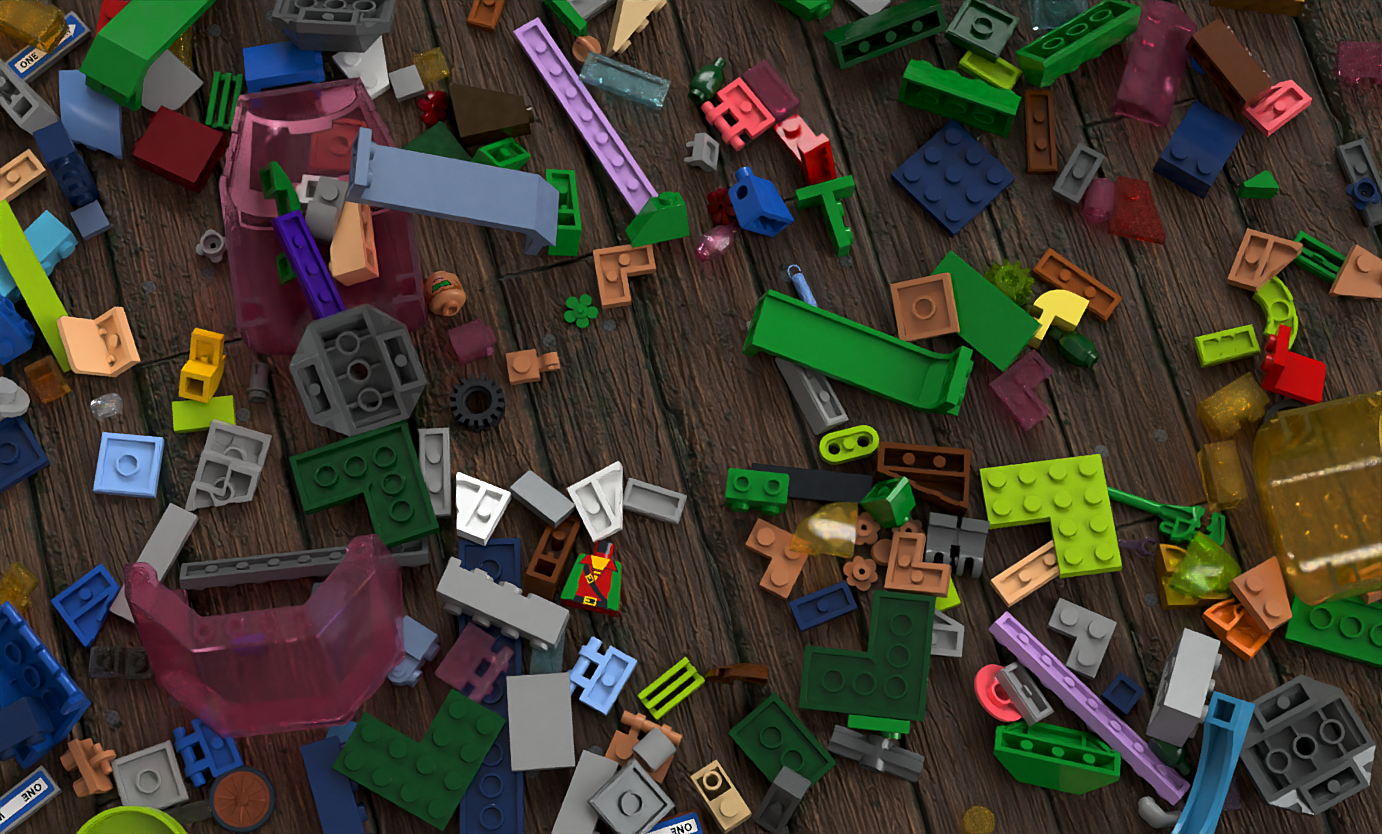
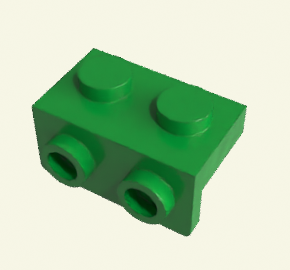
M729 468L724 506L730 507L731 511L740 513L748 512L749 509L761 510V514L768 516H777L779 512L785 513L789 475Z

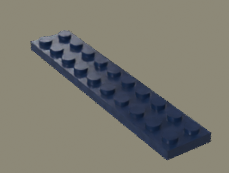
M490 538L485 546L468 539H459L461 568L468 571L475 570V568L481 569L494 579V583L499 584L500 581H507L521 589L520 538ZM461 613L459 616V693L505 718L506 722L460 801V834H524V772H512L506 680L507 676L522 675V637L519 636L517 640L503 635L501 628L491 624L489 628L480 626L472 621V616Z

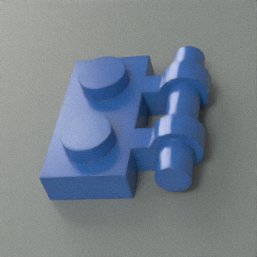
M221 708L192 720L191 723L195 730L193 734L187 736L184 727H179L172 731L176 740L174 743L177 753H181L186 765L184 768L187 779L192 780L195 789L207 784L203 773L207 770H211L215 779L224 772L245 766ZM200 744L205 758L197 761L193 748Z

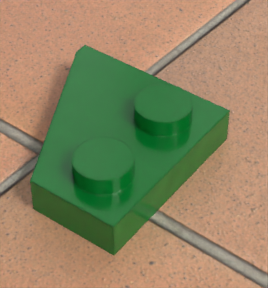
M849 714L847 727L880 731L879 736L884 738L901 739V733L909 734L910 721Z

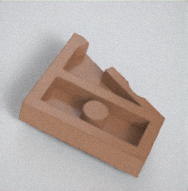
M1247 228L1227 278V283L1257 292L1301 254L1303 244Z
M1357 244L1352 246L1328 295L1331 297H1338L1340 295L1352 296L1354 299L1364 300L1373 298L1375 301H1382V259Z

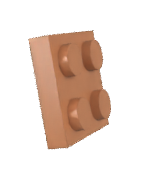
M947 272L890 284L899 339L913 342L960 332L950 273Z

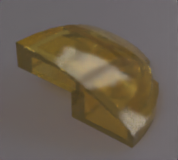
M838 502L821 507L812 516L806 517L797 527L790 542L789 551L814 556L825 553L851 558L854 552L858 503Z

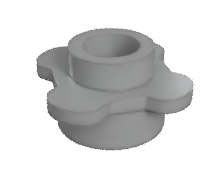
M210 229L201 237L200 244L196 246V252L200 256L205 255L209 257L213 263H219L223 259L222 255L225 250L231 247V241L228 237H222L215 230ZM216 244V248H211V245Z

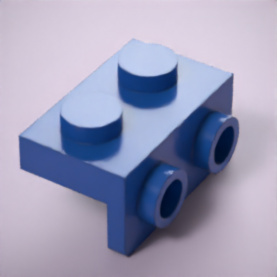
M0 294V363L5 365L31 349L36 334L32 324L17 313L11 300Z

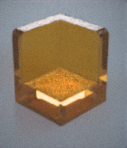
M52 355L24 368L26 375L32 381L44 405L72 391L59 364Z

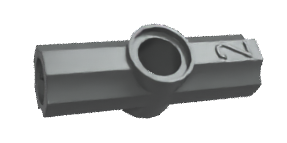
M835 725L827 748V752L858 762V766L879 774H884L885 772L913 783L917 782L925 756L894 746V743L886 738L873 734H867L866 736L839 725Z

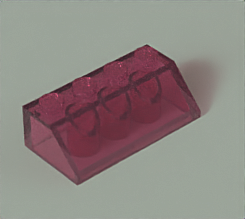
M1163 0L1145 1L1110 111L1164 128L1167 127L1189 55L1185 47L1197 28V25L1176 4Z

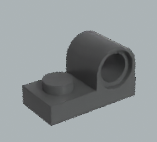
M784 765L752 820L774 834H781L809 788L811 781Z

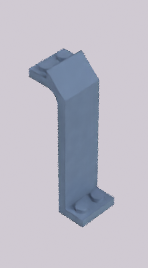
M359 128L351 145L347 202L526 234L525 254L536 256L541 248L546 245L556 247L559 191L540 175L377 145L376 142L371 141L372 129Z

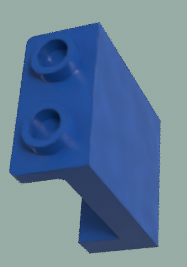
M292 41L243 48L245 78L251 105L263 103L262 88L313 81L315 93H321L320 82L325 81L321 51L300 50Z

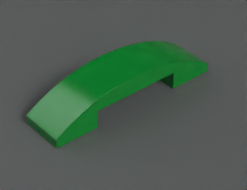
M277 161L269 162L259 171L264 200H276L278 216L298 209L302 213L298 196L288 176ZM282 251L275 257L280 286L287 285L296 279L286 254Z

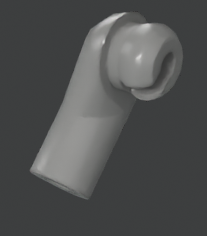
M1149 796L1142 797L1138 802L1140 816L1153 828L1175 827L1182 813L1181 810L1164 812L1155 803V800Z

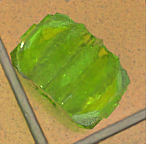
M1007 258L1003 260L1002 266L997 262L993 263L992 271H987L984 277L1015 303L1023 306L1026 302L1025 297H1031L1033 293L1030 287L1034 284V278L1027 277L1030 272L1029 267L1020 269L1021 262L1019 260L1014 263V266L1010 265V261Z

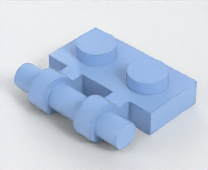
M592 636L586 646L583 645L579 651L580 657L573 669L568 670L570 692L572 695L576 687L584 689L579 701L607 716L637 665V660L612 646L609 647L604 656L597 651L602 642ZM590 663H594L598 667L591 679L583 677Z

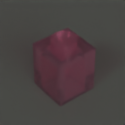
M482 318L448 331L450 342L461 367L494 354L492 344L497 341L491 326L485 327Z

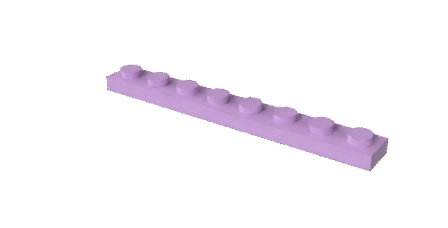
M537 17L514 30L515 39L636 217L650 198L659 195L540 19Z
M1008 611L993 623L988 630L994 635L995 639L1001 645L1006 646L1023 666L1029 668L1046 688L1051 689L1069 710L1074 711L1085 721L1091 731L1097 733L1106 741L1111 750L1115 749L1121 753V757L1132 766L1134 772L1148 781L1160 797L1168 800L1173 806L1182 798L1191 785L1173 768L1162 763L1143 739Z

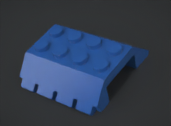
M6 601L0 605V709L25 696H40L55 729L45 735L46 740L30 748L26 745L18 749L19 755L14 758L25 770L67 737L91 702L50 652L46 644L43 643L31 628L27 620L24 619L16 607L9 601Z

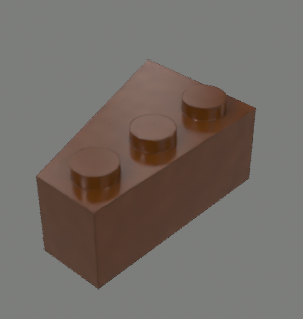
M879 441L876 450L874 480L879 482L905 476L909 480L915 498L964 517L968 509L971 449Z

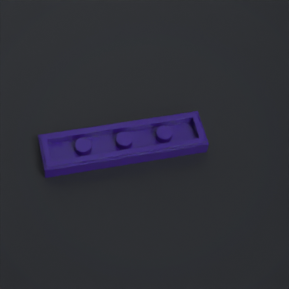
M300 209L273 218L270 222L315 319L318 320L345 311V305Z

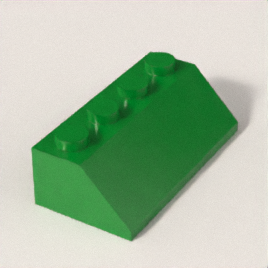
M1103 0L1019 49L1015 54L1026 82L1039 88L1050 86L1061 75L1076 71L1083 62L1098 58L1107 48L1125 42L1126 37L1136 32L1141 15L1140 6L1121 0Z
M911 59L904 72L897 101L951 120L954 119L957 122L1007 139L1022 97L1009 89H997L989 86L983 80H971L962 77L956 71L942 70L933 67L927 61Z

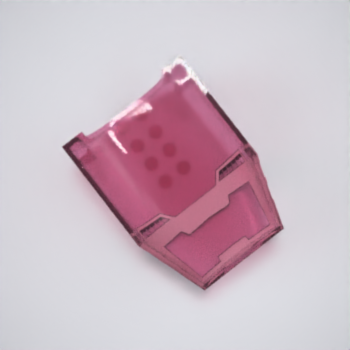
M360 77L238 95L231 127V141L229 149L226 150V164L224 173L220 177L219 189L237 329L246 346L253 351L269 355H294L309 322L316 320L297 278L287 285L280 286L275 257L284 250L270 222L273 218L278 217L275 199L264 200L259 171L269 162L277 161L288 176L295 191L297 185L302 183L303 174L339 178L341 181L348 182L352 152L351 145L360 127L372 129L371 141L376 142L377 145L398 148L391 138L388 128L384 125L378 114L377 108ZM370 206L379 277L350 286H345L332 275L331 278L346 310L368 303L406 324L410 334L420 329L428 321V310L413 213ZM302 211L303 217L305 219L306 211ZM315 242L330 273L331 246Z

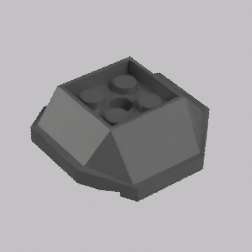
M277 0L272 14V26L280 28L300 50L365 53L383 33L391 31L397 0Z
M368 303L309 322L289 365L311 423L322 427L326 426L351 437L408 419L427 383L406 324ZM356 363L364 364L368 372L358 374L353 370L352 365Z
M1301 674L1250 702L1256 705L1238 760L1265 806L1314 817L1370 786L1376 744L1342 689L1313 680L1314 678ZM1297 741H1302L1308 746L1309 752L1307 756L1297 751Z

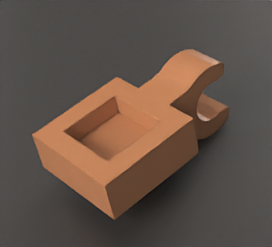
M536 349L506 353L511 385L541 381L539 372L560 369L557 352L546 353L540 357H537Z

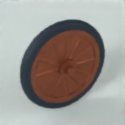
M240 766L217 776L211 784L208 793V808L212 818L223 829L233 833H248L263 826L271 817L276 803L275 789L271 780L262 771L251 766Z

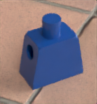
M748 166L742 167L735 172L738 183L729 189L728 195L741 228L774 237L794 222L791 213L771 181L754 176L751 168Z

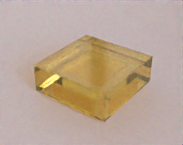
M440 47L412 56L423 85L450 76Z

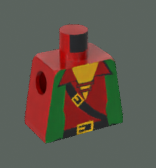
M597 540L593 555L584 553L578 555L562 591L561 605L619 617L622 563L611 560L614 544Z

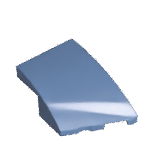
M79 70L59 71L61 121L72 142L84 144L87 148L95 151L100 149L111 153L116 159H123L122 106L86 86V75L79 72Z

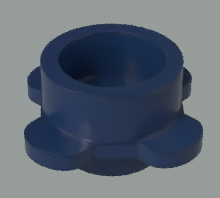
M1363 178L1355 185L1349 184L1345 190L1346 194L1351 196L1354 201L1353 206L1357 210H1364L1367 205L1371 203L1377 204L1381 199L1377 186L1370 178ZM1361 192H1365L1366 196H1362Z

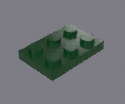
M775 692L727 733L729 738L771 785L784 765L811 781L809 786L811 788L837 764L833 757Z

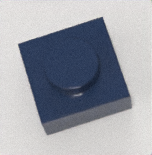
M1120 671L1100 697L1125 717L1145 690Z

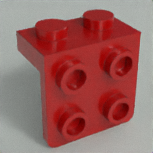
M1279 324L1275 334H1269L1264 346V351H1267L1261 365V370L1264 371L1261 388L1317 406L1322 400L1326 365L1321 361L1288 351L1291 327Z

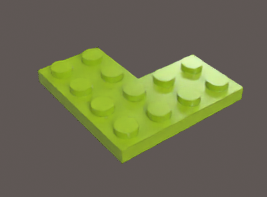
M1101 454L979 469L987 521H990L989 529L1050 522L1060 578L1121 571L1122 562Z

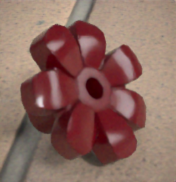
M429 90L425 93V99L418 101L417 107L423 111L420 116L421 122L426 123L430 127L437 124L438 121L445 122L448 115L443 110H447L449 107L448 100H445V92Z
M718 188L716 192H710L707 195V200L712 204L707 205V210L709 214H714L712 221L716 224L722 223L725 226L732 224V216H736V213L727 194V189Z

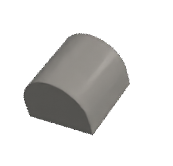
M656 727L632 748V751L653 773L677 751L672 742Z

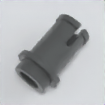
M255 362L250 365L249 388L246 389V395H248V400L251 402L263 403L270 396V390H268L270 365L258 362L257 368Z

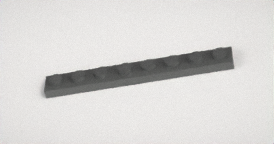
M428 537L419 538L383 551L380 549L379 543L182 563L179 582L181 590L191 589L199 591L207 587L216 586L233 587L244 583L262 584L272 580L284 579L292 581L300 577H326L337 573L355 574L360 571L374 569L384 571L402 566L418 567L422 564H429Z

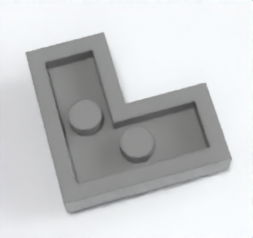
M1059 598L1047 628L1075 640L1065 666L1070 671L1093 680L1117 622Z

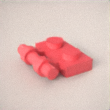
M740 77L717 92L716 98L721 103L720 105L714 107L710 101H706L701 106V110L706 114L705 119L711 126H716L722 134L721 138L727 145L731 144L736 152L745 146V143L739 137L745 132L751 140H754L775 125V118ZM728 113L737 122L732 127L723 118Z

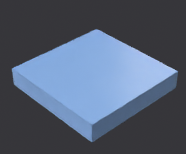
M102 432L93 487L94 493L156 499L165 442L163 437Z

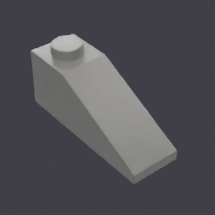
M0 58V105L19 127L33 135L32 132L58 122L60 117Z

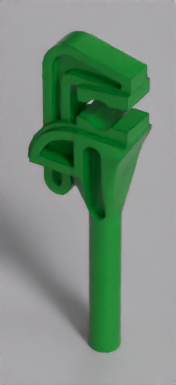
M1107 486L1110 500L1158 515L1164 521L1159 525L1158 532L1163 536L1169 537L1167 541L1169 544L1185 542L1214 551L1224 542L1225 516L1220 513L1213 512L1209 519V526H1207L1203 534L1197 531L1200 528V519L1204 515L1205 508L1200 506L1161 504Z

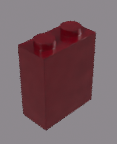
M161 105L157 113H153L150 116L147 130L143 137H139L136 140L132 155L138 166L200 194L228 144L223 133Z

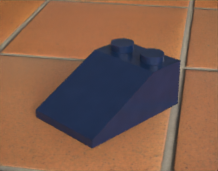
M1195 100L1161 153L1153 171L1204 199L1246 128Z

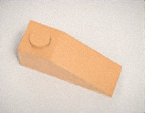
M345 201L330 247L331 261H329L331 275L345 286L379 277L370 205Z

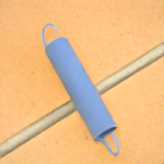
M789 266L787 270L788 275L801 301L818 307L803 273H797L792 277L789 273V269L792 266L798 267L799 271H801L799 266Z

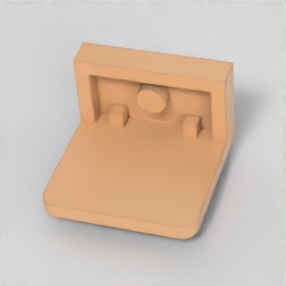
M113 307L95 320L67 316L57 319L59 334L68 357V363L73 372L117 377L140 362L123 307Z

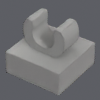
M707 133L695 134L694 141L686 143V147L693 151V155L685 157L684 161L690 166H699L706 172L716 171L720 144Z

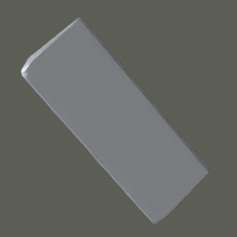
M778 357L775 358L777 366L815 435L822 434L849 420L825 375Z

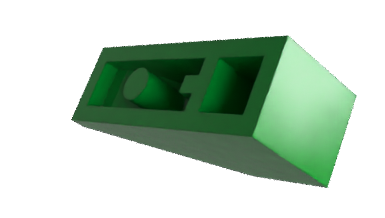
M545 169V180L559 191L556 247L547 245L548 255L577 256L582 228L575 171Z

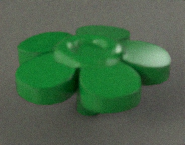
M584 294L578 302L576 297H569L566 301V306L571 310L564 313L565 320L568 323H573L577 319L576 324L579 328L588 327V318L595 319L598 316V309L590 306L592 298Z

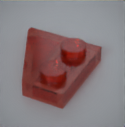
M1118 176L1108 234L1164 244L1166 235L1148 181Z

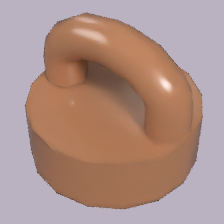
M578 36L572 47L573 58L582 66L594 65L601 57L600 43L591 36Z

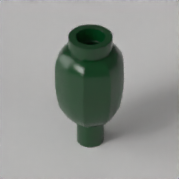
M717 57L712 65L707 64L703 66L690 81L688 97L693 103L702 105L704 101L711 100L717 93L723 82L721 71L726 66V61L723 58Z
M1057 326L1050 330L1048 335L1057 341L1059 352L1076 367H1085L1090 370L1099 360L1100 355L1096 353L1095 345L1085 336L1076 331L1063 332Z
M1147 735L1150 738L1148 740L1149 748L1166 766L1176 767L1183 777L1194 770L1186 760L1187 750L1185 745L1181 748Z

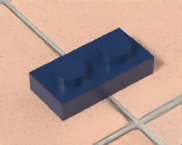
M846 580L788 603L800 633L858 609Z

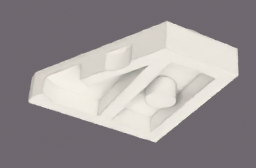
M619 461L567 488L594 543L623 529V467Z

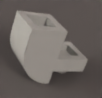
M320 175L313 201L309 200L305 216V222L315 242L331 246L346 201L348 182Z

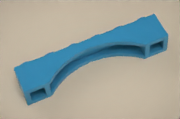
M1216 691L1213 692L1204 720L1202 750L1193 786L1181 816L1171 834H1214L1256 704Z

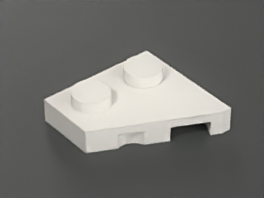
M382 35L365 53L338 52L332 56L333 62L347 80L353 83L357 93L361 95L363 90L369 102L390 89Z
M458 472L456 475L457 535L485 546L511 501V492Z

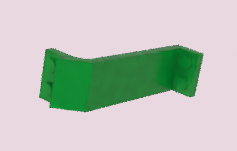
M132 0L97 33L79 72L86 75L85 85L93 91L114 100L119 105L136 112L142 106L143 81L150 66L216 0Z
M772 289L766 291L758 299L741 354L751 358L759 351H762L916 411L958 416L973 367V361L970 360L973 350L965 346L959 347L950 354L932 352Z

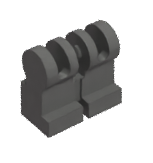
M930 512L927 518L923 562L933 563L934 557H939L941 560L940 564H950L952 561L950 548L956 547L958 554L954 558V565L956 566L955 575L962 576L964 564L967 561L971 564L970 578L979 579L990 521L962 517L959 526L956 527L958 516Z

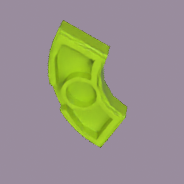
M1275 275L1261 289L1255 292L1252 298L1261 306L1265 314L1266 327L1262 334L1263 338L1267 340L1270 333L1275 334L1279 324L1291 327L1289 351L1296 338L1298 316L1296 315L1290 291Z

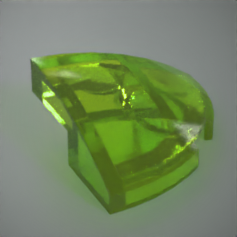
M1197 531L1190 541L1184 558L1177 564L1168 587L1182 594L1203 597L1207 591L1217 589L1219 590L1216 593L1219 594L1229 588L1228 584L1234 578L1240 576L1242 569L1221 546L1205 534Z

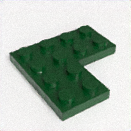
M406 420L289 457L306 515L365 497L379 547L382 551L440 532Z
M874 590L868 652L805 645L799 708L924 722L936 596Z
M451 689L423 739L418 743L364 712L333 764L332 769L443 832L505 724L506 719L458 691Z

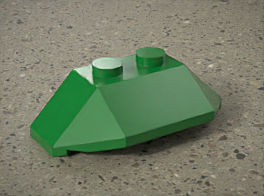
M1025 720L996 727L993 754L1018 782L1081 795L1119 781L1121 753L1115 749L1111 750L1104 742L1088 732L1042 722H1036L1029 727Z

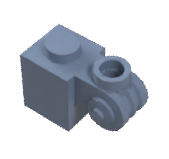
M406 615L388 640L393 648L403 653V660L391 661L386 668V674L394 685H409L413 688L422 676L423 672L419 670L420 667L424 665L426 660L431 662L440 649L438 645L440 640L437 634Z

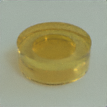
M974 806L964 814L962 826L966 834H990L995 826V818L988 808Z

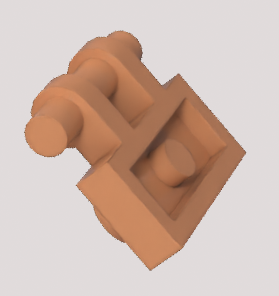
M624 711L620 722L631 726L629 734L627 735L616 730L605 758L618 762L620 768L631 758H635L657 784L662 785L674 755L653 773L632 751V748L640 741L638 736L641 731L648 734L654 727L658 728L677 747L683 735L672 731V727L666 724L660 726L646 720L647 716L640 713L635 715Z

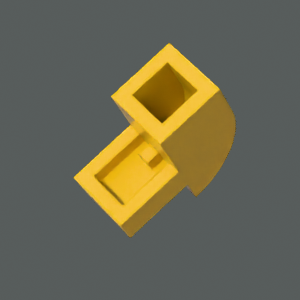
M199 328L193 330L191 333L189 360L181 369L179 397L208 403L219 386L225 365L226 356L223 355L224 334Z

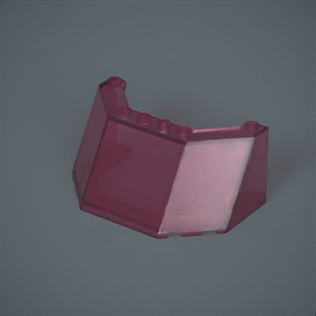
M378 534L354 538L347 546L346 557L304 605L201 617L188 606V591L181 589L169 590L158 581L157 572L150 564L145 562L124 564V595L157 683L222 739L347 725L356 715L355 712L364 701H368L383 684L384 678L395 665L398 666L406 657L401 566Z

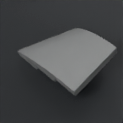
M213 419L204 450L201 453L195 479L191 485L185 510L194 511L198 508L252 501L267 457L272 435Z

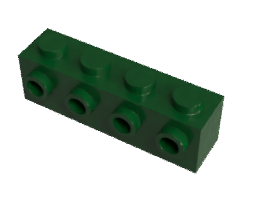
M909 0L825 32L823 37L829 60L842 70L897 48L907 46L918 40L931 37L934 34L947 30L939 1Z

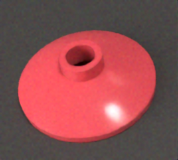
M995 664L984 666L977 672L974 680L975 693L980 704L991 716L1000 721L1015 722L1019 720L1022 715L994 675L1004 667Z

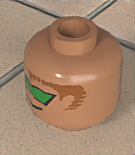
M445 271L435 272L427 278L423 286L424 298L429 309L434 314L440 316L455 315L466 301V294L460 280L453 273Z

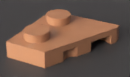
M1276 556L1234 578L1228 584V587L1265 635L1285 624L1293 617Z

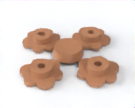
M863 512L860 516L852 515L849 521L855 527V531L858 534L854 539L856 545L861 546L864 542L868 545L873 544L871 548L873 560H864L861 556H856L853 562H848L844 565L843 573L848 577L846 582L849 586L856 585L858 590L867 591L871 583L876 582L878 579L877 573L874 572L876 570V563L888 566L892 541L889 539L877 541L878 535L876 532L880 530V524L874 521V518L868 512ZM911 517L903 526L891 528L893 534L894 531L906 532V530H909L911 533H923L926 537L925 532L921 529L922 522L920 520L913 521Z

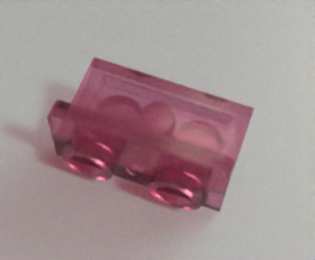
M1338 41L1335 75L1344 76L1343 82L1361 83L1362 77L1373 78V84H1382V43Z

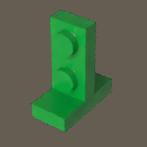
M852 174L796 189L794 194V204L797 211L820 205L837 258L848 255L850 245L853 243L851 229L849 226L845 227L842 220L844 209L840 199L853 196L855 183Z

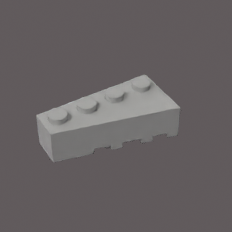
M451 556L436 589L440 603L444 605L443 609L456 616H460L461 613L472 616L474 623L489 628L490 624L499 627L503 635L517 640L521 636L531 640L529 644L539 650L547 651L548 648L556 650L570 618L568 609L533 593H529L527 597L522 596L523 591L507 581H500L499 584L493 582L494 579L487 575V572L478 568L471 571L460 567L462 561Z

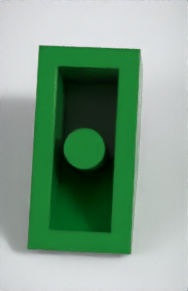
M512 137L479 148L471 162L518 171L530 159L531 155Z
M663 192L659 196L652 197L647 201L625 230L626 237L632 248L690 236L686 204L679 192Z
M903 476L877 482L860 502V505L884 529L903 526L910 519L911 514L909 512L916 503L909 480Z

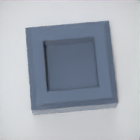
M98 200L70 213L85 241L112 228Z

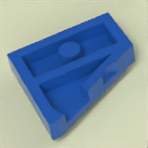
M101 563L53 598L51 602L82 644L88 649L92 646L110 612L109 609L120 592L121 587Z

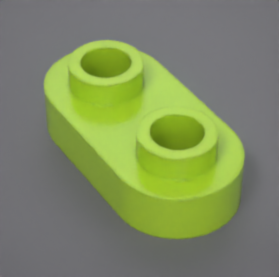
M867 425L829 433L820 442L819 455L824 462L830 465H838L869 457L876 451L879 437L877 432ZM865 439L868 442V446L861 447L857 441ZM835 446L839 449V453L833 455L828 449Z

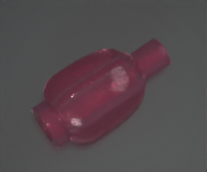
M735 220L728 226L718 225L702 235L697 242V246L694 248L696 257L701 262H706L707 260L714 261L726 253L733 245L735 235L742 230L739 222Z

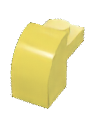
M1051 290L1042 294L1033 304L1029 314L1034 316L1033 318L1043 326L1027 345L1038 349L1050 325L1057 326L1064 332L1074 331L1089 300L1067 290Z

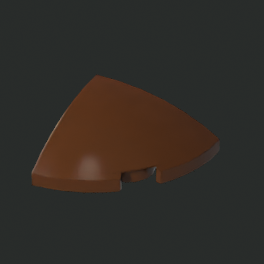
M737 663L724 665L706 671L703 678L705 681L734 685V680L766 685L769 664Z

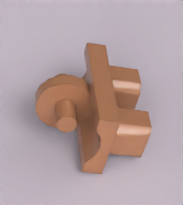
M91 738L81 741L73 739L67 743L70 749L60 757V760L67 771H75L79 768L82 774L80 779L73 782L76 795L78 797H88L93 794L108 793L113 790L114 787L108 774L113 772L109 762L116 758L114 750L104 751L101 744L97 743L94 745Z

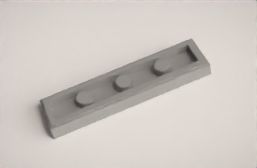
M172 503L169 504L110 607L109 611L137 626L139 625L199 519L197 515Z

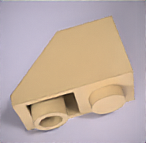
M717 759L690 776L705 807L723 834L728 833L751 817V811Z

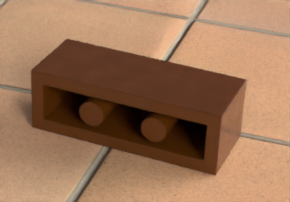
M1217 18L1190 37L1185 49L1238 114L1267 95L1273 85L1268 72L1258 66L1249 49L1240 44L1235 38L1231 27L1224 24L1220 18Z

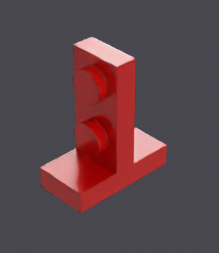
M798 113L773 126L774 135L803 169L806 186L837 178L830 140L824 133L816 136Z

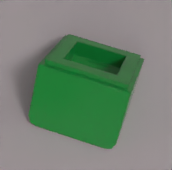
M1265 170L1244 181L1237 195L1239 198L1271 199L1276 195L1279 186L1269 170Z

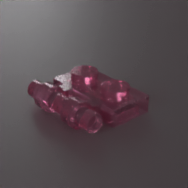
M469 622L434 675L460 693L466 684L470 683L475 688L468 698L479 704L483 697L489 695L493 690L492 684L500 672H505L510 665L508 661L514 651L504 645L498 655L490 649L496 642V639ZM486 660L491 665L483 677L480 678L474 673L482 661Z

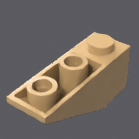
M617 0L606 56L610 58L616 52L621 55L631 44L628 38L635 31L639 34L649 23L646 17L651 11L656 14L666 4L667 0Z

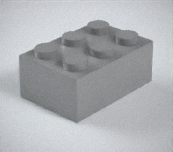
M1184 628L1166 658L1146 735L1181 748L1188 737L1194 738L1199 723L1203 724L1209 706L1204 705L1206 697L1209 698L1215 686V680L1211 679L1212 672L1218 670L1222 655L1218 653L1221 641Z

